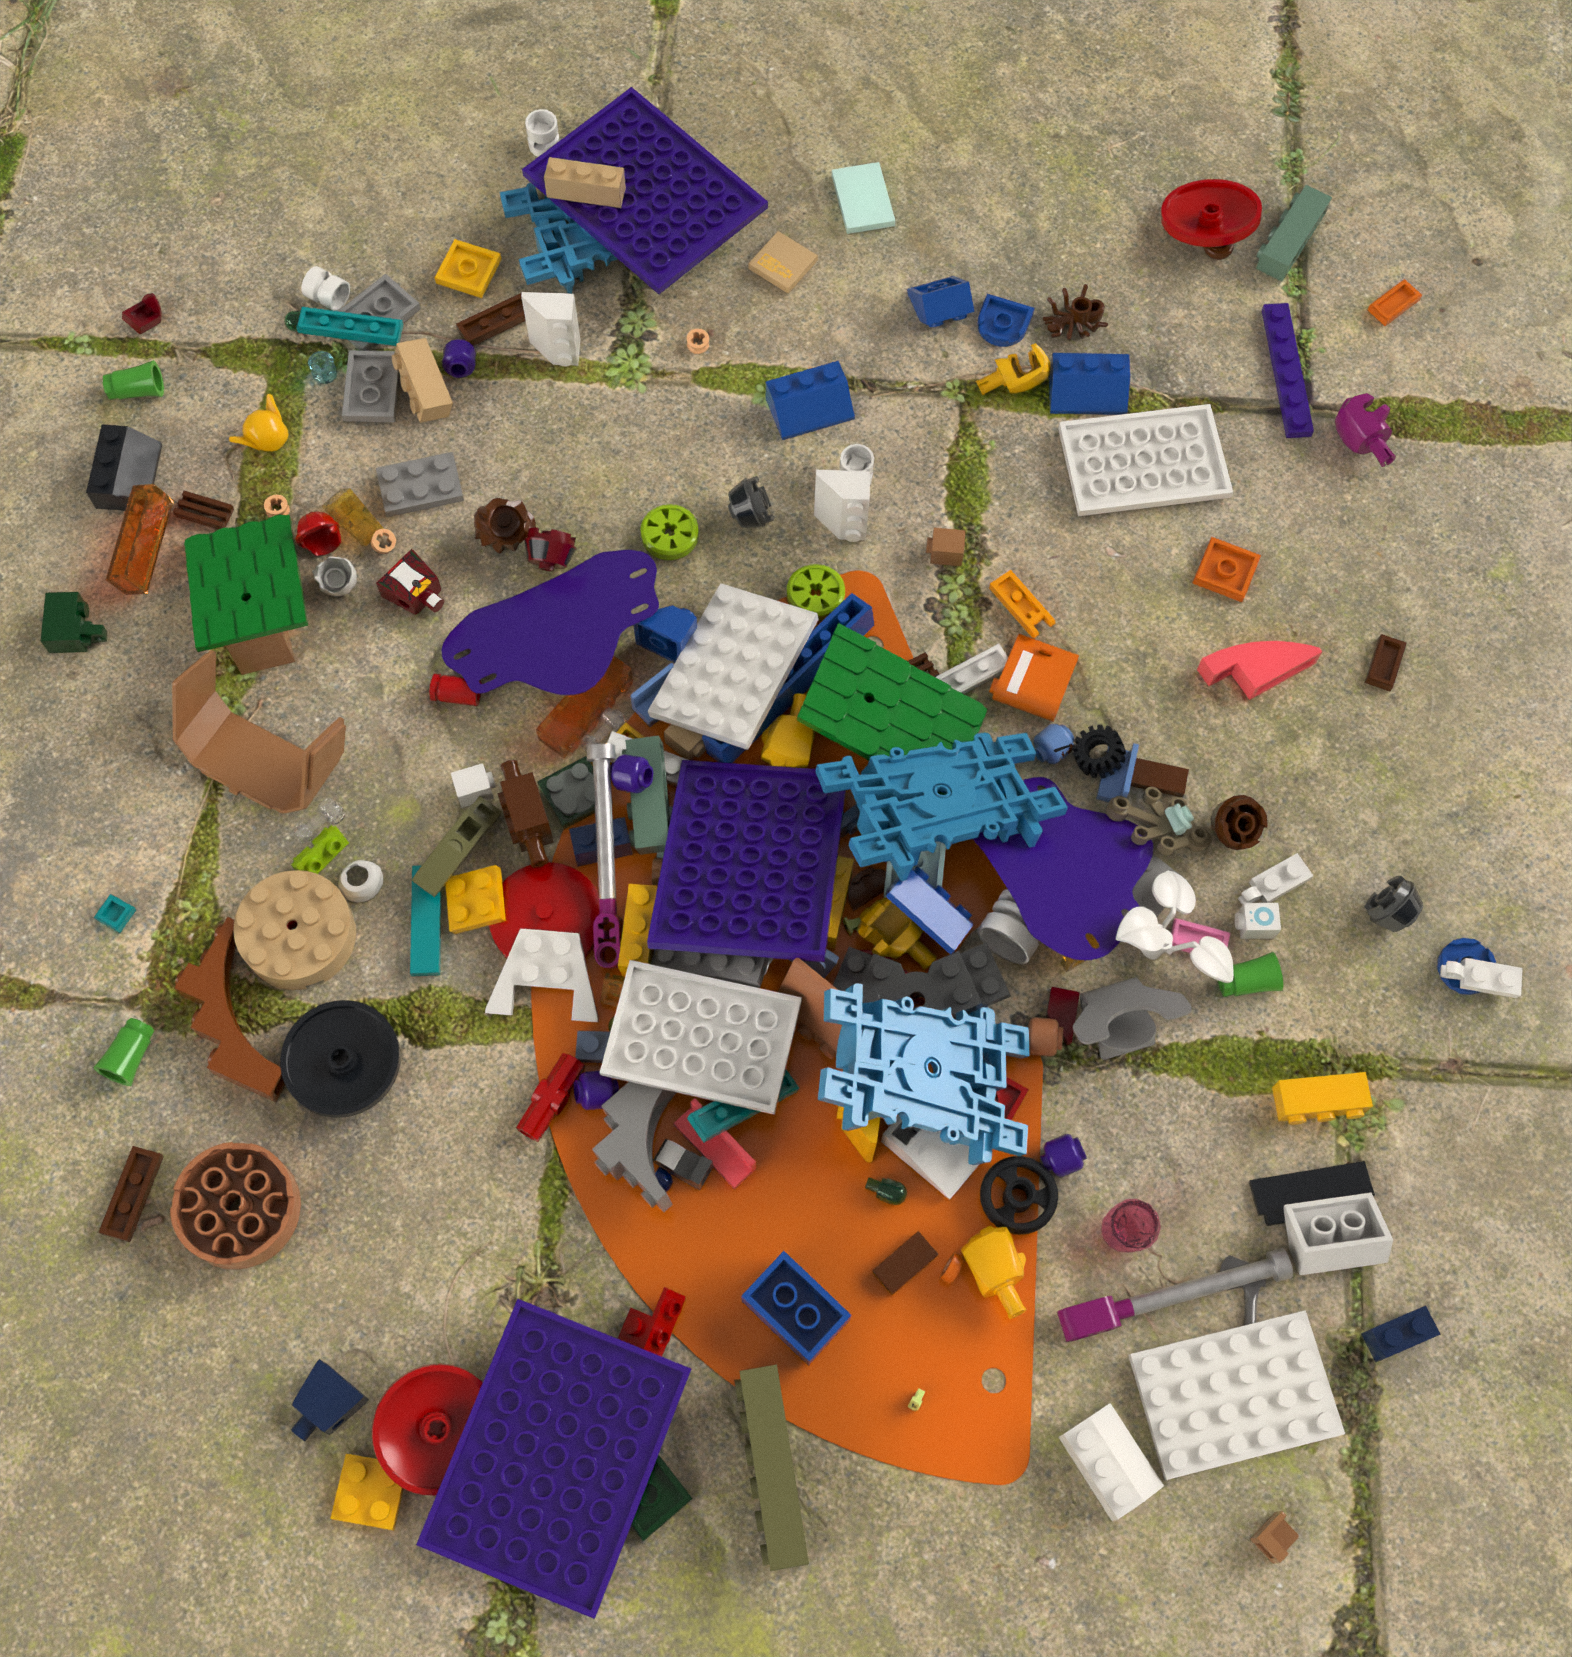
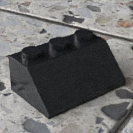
M102 424L86 490L94 507L106 510L148 512L162 443L128 426Z

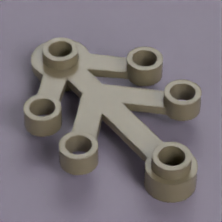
M1148 787L1142 796L1143 801L1151 807L1155 815L1130 806L1128 799L1123 796L1112 798L1106 807L1107 816L1114 821H1123L1128 816L1154 826L1148 829L1144 826L1135 827L1131 834V839L1135 844L1144 845L1149 840L1162 837L1157 845V849L1163 855H1171L1174 851L1186 847L1193 852H1201L1207 849L1212 842L1210 833L1205 828L1196 826L1193 821H1191L1192 828L1187 829L1181 835H1177L1179 838L1173 839L1170 836H1165L1176 834L1164 812L1166 809L1159 801L1161 792L1155 787ZM1174 797L1168 807L1174 806L1177 803L1181 807L1187 806V802L1181 797Z

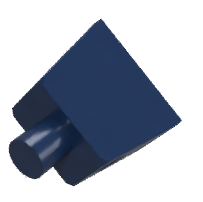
M319 1359L292 1403V1406L302 1416L292 1427L291 1431L303 1441H306L317 1427L330 1435L363 1407L369 1399L326 1362Z

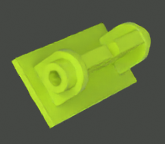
M336 826L324 827L323 831L312 841L314 847L311 849L307 846L293 858L294 862L291 866L295 870L318 874L349 842Z

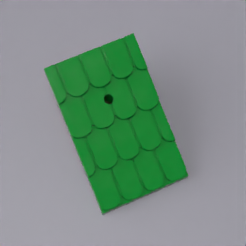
M276 515L264 521H251L239 527L222 528L214 533L196 534L185 539L192 626L197 652L226 646L241 675L295 662L288 630L308 626L290 515Z
M838 623L797 716V721L869 761L871 756L883 754L889 756L890 750L894 747L901 748L904 751V755H907L910 750L936 747L939 742H942L946 749L952 750L954 740L960 742L973 741L974 736L980 731L988 708L951 688V685L909 664L907 660L876 645V642ZM938 792L940 795H946L943 792Z

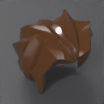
M495 498L485 506H480L473 515L475 539H480L482 546H492L498 554H501L505 548L516 552L519 544L527 537L528 529L536 527L534 516L527 511L525 505L520 500L511 502L508 499Z

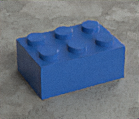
M785 1251L773 1261L741 1296L742 1302L808 1366L843 1329L852 1316Z

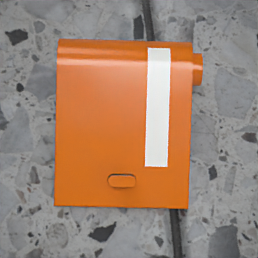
M1018 634L1000 678L994 677L989 693L993 694L992 700L1054 722L1079 655Z

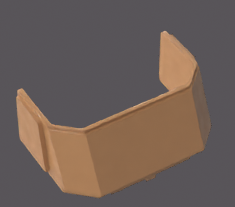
M210 650L172 682L173 741L192 766L200 769L202 774L229 787V792L235 795L240 793L270 810L273 808L282 814L307 809L344 753L346 733L344 719L339 717L305 750L289 743L229 710L215 691L216 652Z

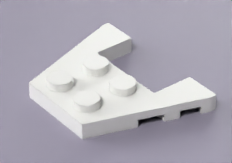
M520 929L486 1006L485 1013L513 1015L516 985L574 990L571 1020L599 1022L580 934Z

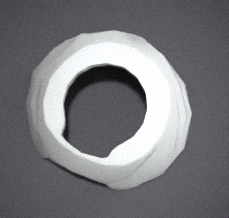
M356 860L342 870L339 875L338 889L344 898L349 901L365 902L374 898L383 885V874L381 868L375 863ZM356 865L368 871L367 881L360 886H352L347 881V871Z

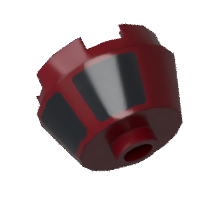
M538 527L529 528L527 538L524 539L528 562L539 566L538 569L549 572H554V569L567 568L577 549L575 547L576 537H571L569 533L554 529L539 533Z

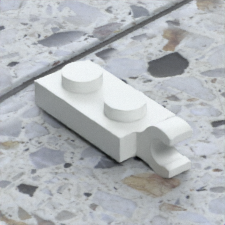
M1298 853L1252 878L1249 882L1252 887L1241 893L1242 896L1238 897V900L1242 905L1244 903H1253L1259 899L1263 903H1270L1311 880L1313 874Z
M1469 958L1463 959L1461 963L1447 961L1446 965H1441L1440 977L1460 980L1461 989L1512 998L1521 996L1522 968Z

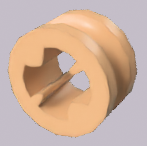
M703 329L691 330L687 335L688 350L694 354H701L707 351L709 348L708 333ZM699 338V341L702 339V344L697 345V342L694 344V339Z
M272 495L264 502V509L269 518L276 515H289L290 508L288 502L282 495ZM277 504L278 507L281 505L280 510L276 511L275 508L273 511L272 507Z
M379 529L371 537V547L379 554H387L395 547V535L388 529ZM383 535H386L390 546L379 547L380 542L376 540L377 536L381 538Z

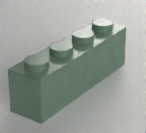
M1305 185L1301 193L1296 192L1290 202V210L1285 209L1279 219V227L1274 226L1267 239L1269 243L1267 245L1263 243L1256 256L1259 258L1256 269L1283 282L1325 216L1332 197L1308 185Z
M659 735L625 740L626 749L622 750V755L646 758L653 768V780L649 787L641 793L627 792L630 793L631 803H627V814L629 820H633V830L629 831L631 847H635L640 855L664 852L670 825V810L663 742Z

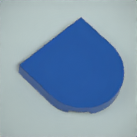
M987 294L978 317V331L982 338L992 345L1000 347L1015 345L1026 335L1035 308Z

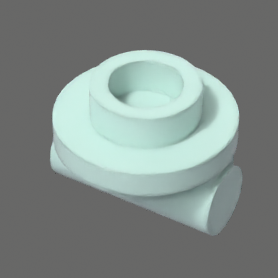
M1177 803L1164 811L1176 835H1181L1187 829L1192 828L1191 821L1194 820V817L1186 805L1181 807Z

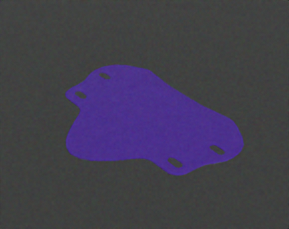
M618 550L602 552L569 571L518 595L474 610L449 633L443 642L442 658L444 663L450 669L461 674L468 687L474 693H486L512 681L524 682L538 689L558 695H576L586 692L595 686L605 675L621 633L628 627L653 616L657 612L659 601L654 588L657 573L656 564L648 554L642 551ZM643 568L647 569L646 573L636 578H630V574ZM642 604H648L647 609L636 614L631 613L632 609ZM466 649L471 650L470 654L457 660L454 659V655ZM494 673L497 675L495 679L487 683H479L480 679Z
M1045 777L1022 779L1030 793L1038 791L1037 786L1039 785L1044 786L1046 789L1056 787L1068 807L1066 814L1038 822L1042 828V834L1034 847H1028L1020 832L1010 835L1008 841L1004 843L998 835L995 839H987L983 832H980L979 836L973 838V840L985 853L1014 898L1027 929L1034 938L1057 953L1074 960L1086 961L1104 957L1121 942L1116 940L1119 925L1124 918L1121 910L1126 909L1130 911L1135 907H1140L1133 897L1132 890L1151 861L1153 842L1149 840L1144 845L1135 844L1131 839V834L1138 825L1126 819L1120 822L1114 821L1105 813L1073 806L1050 779ZM1087 933L1095 937L1100 945L1098 949L1093 948L1085 937Z

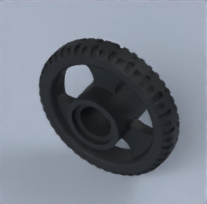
M1012 1156L998 1161L987 1171L981 1184L980 1200L985 1214L996 1227H1007L1009 1232L1013 1234H1029L1044 1227L1053 1217L1058 1204V1189L1053 1176L1043 1164L1029 1157ZM1017 1168H1026L1036 1173L1045 1184V1187L1036 1190L1034 1184L1029 1179L1017 1176ZM996 1177L1003 1179L1007 1185L1002 1196L1004 1206L998 1209L994 1208L991 1199V1187ZM1017 1188L1023 1190L1026 1193L1027 1199L1023 1202L1016 1201L1012 1196V1190ZM1032 1203L1038 1204L1044 1209L1043 1213L1033 1221L1027 1223L1014 1222V1214L1026 1211Z

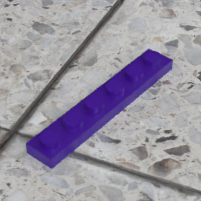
M1264 304L1261 311L1286 438L1312 437L1314 429L1289 304Z

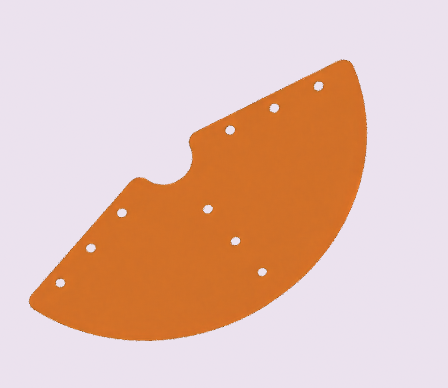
M861 570L841 574L840 576L845 584V599L853 593L872 607L874 626L864 636L867 638L871 636L878 637L882 640L884 649L907 661L913 659V655L881 581L875 575ZM811 590L812 596H814L815 594H817V596H820L821 590ZM787 597L777 600L788 604ZM817 621V623H816L814 629H815L822 621ZM791 707L782 715H790ZM636 712L626 722L644 737L659 735L663 742L664 751L680 756L665 743L664 731L671 724L659 720L649 727ZM627 732L624 736L628 737L630 733ZM816 732L807 768L816 769L818 764L842 761L843 757L851 756L858 774L861 775V771L868 765L869 761ZM762 735L733 763L770 766L761 760L764 746ZM706 751L699 758L695 757L692 760L717 762ZM611 780L613 819L625 817L629 834V831L633 830V820H629L627 814V803H631L630 793L617 790ZM667 784V789L670 793L668 795L669 807H673L677 787ZM851 789L846 790L843 814L856 805ZM594 805L593 808L583 814L569 816L552 862L568 865L580 871L592 882L599 894L598 864L592 863L577 867L569 831L571 828L596 823ZM859 830L852 835L848 833L844 837H840L838 856L854 859L850 885L852 879L860 871L868 868L886 871L887 862L885 861L864 867L859 866L848 846L850 838L861 836ZM973 839L951 844L950 848H946L942 887L951 895L948 899L956 907L961 904L972 914L970 920L973 922V927L953 953L959 951L966 938L981 925L988 913L993 912V905L998 901L1002 891L1007 889L985 853ZM631 847L632 855L615 858L617 916L623 922L629 884L653 885L652 862L654 858H657V853L640 855L635 847ZM884 892L855 911H852L848 903L847 894L835 949L826 948L839 956L837 964L825 978L831 985H833L849 947L857 950L872 951L875 947L871 942L864 940L856 929L849 936L843 919L845 917L848 920L859 918L867 907H870L877 900L884 898ZM608 922L603 928L609 931L615 925L612 922ZM923 931L919 941L931 953L937 956L934 961L950 955ZM603 939V942L616 943V939ZM610 947L605 951L604 958L607 963H612L616 959L615 949ZM594 948L585 957L596 1010L599 1015V1022L571 1020L574 990L531 986L533 1038L539 1083L542 1079H547L562 1053L570 1054L573 1057L576 1056L577 1031L610 1032L608 1025L615 1016L625 977L621 975L619 967L605 968L600 966L595 960ZM907 952L897 959L892 958L895 962L901 963L903 969H906L908 973H928L930 968L929 966L924 970ZM773 958L760 988L778 992L792 962L788 959ZM919 997L920 1002L919 1004H914V1008L923 1006L925 999ZM796 1025L786 1070L799 1086L798 1091L777 1103L775 1115L760 1112L727 1130L756 1161V1170L734 1190L713 1168L701 1190H698L671 1175L670 1172L653 1162L657 1180L673 1204L663 1212L657 1205L652 1208L641 1196L643 1190L638 1185L633 1188L623 1176L619 1180H616L611 1173L605 1176L594 1162L598 1158L592 1149L608 1136L612 1130L603 1120L607 1116L603 1109L585 1110L581 1104L576 1103L574 1086L572 1087L565 1108L558 1116H554L549 1126L574 1193L602 1245L620 1272L653 1313L664 1287L686 1297L672 1333L699 1359L733 1386H735L734 1380L740 1379L739 1371L777 1365L787 1421L824 1440L877 1461L932 1476L991 1485L1010 1484L1022 1476L1028 1466L1030 1457L1037 1231L1020 1235L1010 1233L1017 1253H1024L1026 1257L1023 1279L1014 1286L1026 1311L1015 1318L1009 1319L998 1295L986 1298L982 1296L966 1260L953 1283L948 1284L940 1279V1275L951 1255L956 1252L963 1256L961 1248L968 1243L971 1237L990 1225L998 1228L988 1219L981 1205V1184L985 1174L995 1163L1016 1155L992 1149L991 1161L979 1164L949 1200L881 1142L883 1133L890 1125H887L885 1120L880 1118L872 1163L866 1162L842 1131V1120L836 1119L838 1105L818 1100L821 1069L827 1067L843 1071V1069L836 1068V1058L830 1059L819 1049L821 1045L815 1040L811 1039L809 1041L797 1031L798 1026ZM1030 1054L1029 1057L1023 1059L1006 1056V1077L1029 1089L1012 1121L1028 1125L1027 1154L1022 1156L1040 1162L1043 1086L1042 1059L1040 1056ZM581 1062L585 1065L582 1073L600 1071L602 1063ZM929 1063L928 1069L931 1073H933V1067ZM616 1079L619 1090L628 1083V1081ZM676 1093L667 1104L658 1121L653 1140V1159L665 1139L673 1141L702 1157L691 1143L674 1127V1122L691 1108L690 1102L694 1098L703 1107L713 1101ZM1018 1167L1017 1176L1029 1179L1034 1184L1035 1189L1039 1190V1176L1029 1169ZM1000 1177L995 1178L991 1187V1199L995 1209L1004 1206L1002 1196L1007 1185ZM1018 1188L1012 1190V1196L1016 1201L1023 1202L1027 1199L1026 1193ZM1032 1203L1026 1211L1015 1213L1014 1222L1027 1223L1038 1218V1204ZM919 1231L938 1253V1256L892 1295L872 1271ZM783 1251L852 1315L850 1321L809 1366L741 1300L743 1293ZM990 1368L1001 1370L1006 1378L1004 1389L998 1393H990L982 1385V1375ZM919 1388L925 1391V1394L921 1400L923 1402L920 1408L914 1411L908 1408V1404Z

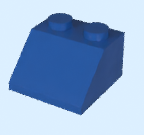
M950 276L907 289L908 296L919 321L929 325V327L941 326L944 324V320L951 318L953 321L967 318V314L975 312L969 281Z
M673 605L658 609L653 616L633 625L636 645L675 663L697 629V617L686 608L679 609Z

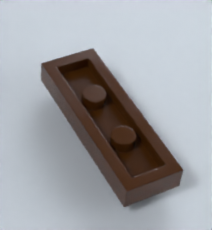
M522 293L456 323L457 330L463 340L474 346L525 322Z
M132 1146L98 1233L131 1242L164 1158L161 1153Z

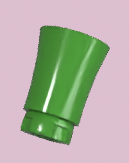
M154 360L139 366L103 375V388L110 400L146 396L162 397L164 395L162 374Z
M1274 952L1256 959L1234 964V977L1231 983L1218 981L1223 997L1283 991L1284 987L1281 967Z
M128 1019L124 1027L120 1028L105 1054L93 1067L94 1070L116 1083L132 1086L139 1064L151 1042L150 1038L154 1033V1029L140 1020Z

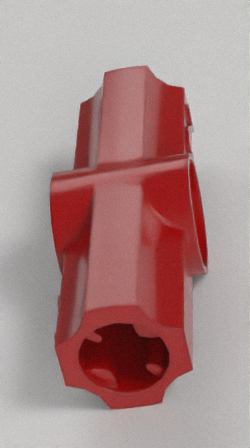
M562 1053L547 1079H542L536 1087L531 1098L532 1103L516 1129L529 1139L539 1142L554 1116H558L565 1108L570 1097V1091L574 1086V1081L579 1078L585 1065L570 1054Z

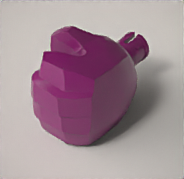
M1368 393L1347 398L1341 405L1335 419L1336 430L1341 440L1355 453L1363 455L1372 452L1381 467L1391 464L1396 459V456L1386 444V441L1392 434V430L1385 421L1389 415L1390 408L1384 404L1373 412L1365 411L1366 408L1372 405L1374 397Z

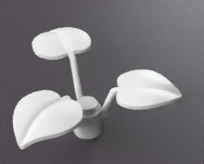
M1169 870L1159 874L1153 881L1152 892L1160 905L1165 908H1171L1169 915L1162 924H1158L1157 917L1151 910L1145 907H1135L1122 919L1117 931L1116 940L1137 947L1147 958L1152 960L1157 959L1164 952L1171 955L1178 950L1194 948L1190 953V958L1201 972L1218 981L1231 983L1234 977L1232 956L1227 946L1220 940L1205 936L1200 939L1199 944L1192 941L1172 946L1173 936L1165 928L1175 916L1176 910L1185 915L1189 914L1195 907L1196 899L1192 887L1181 875Z

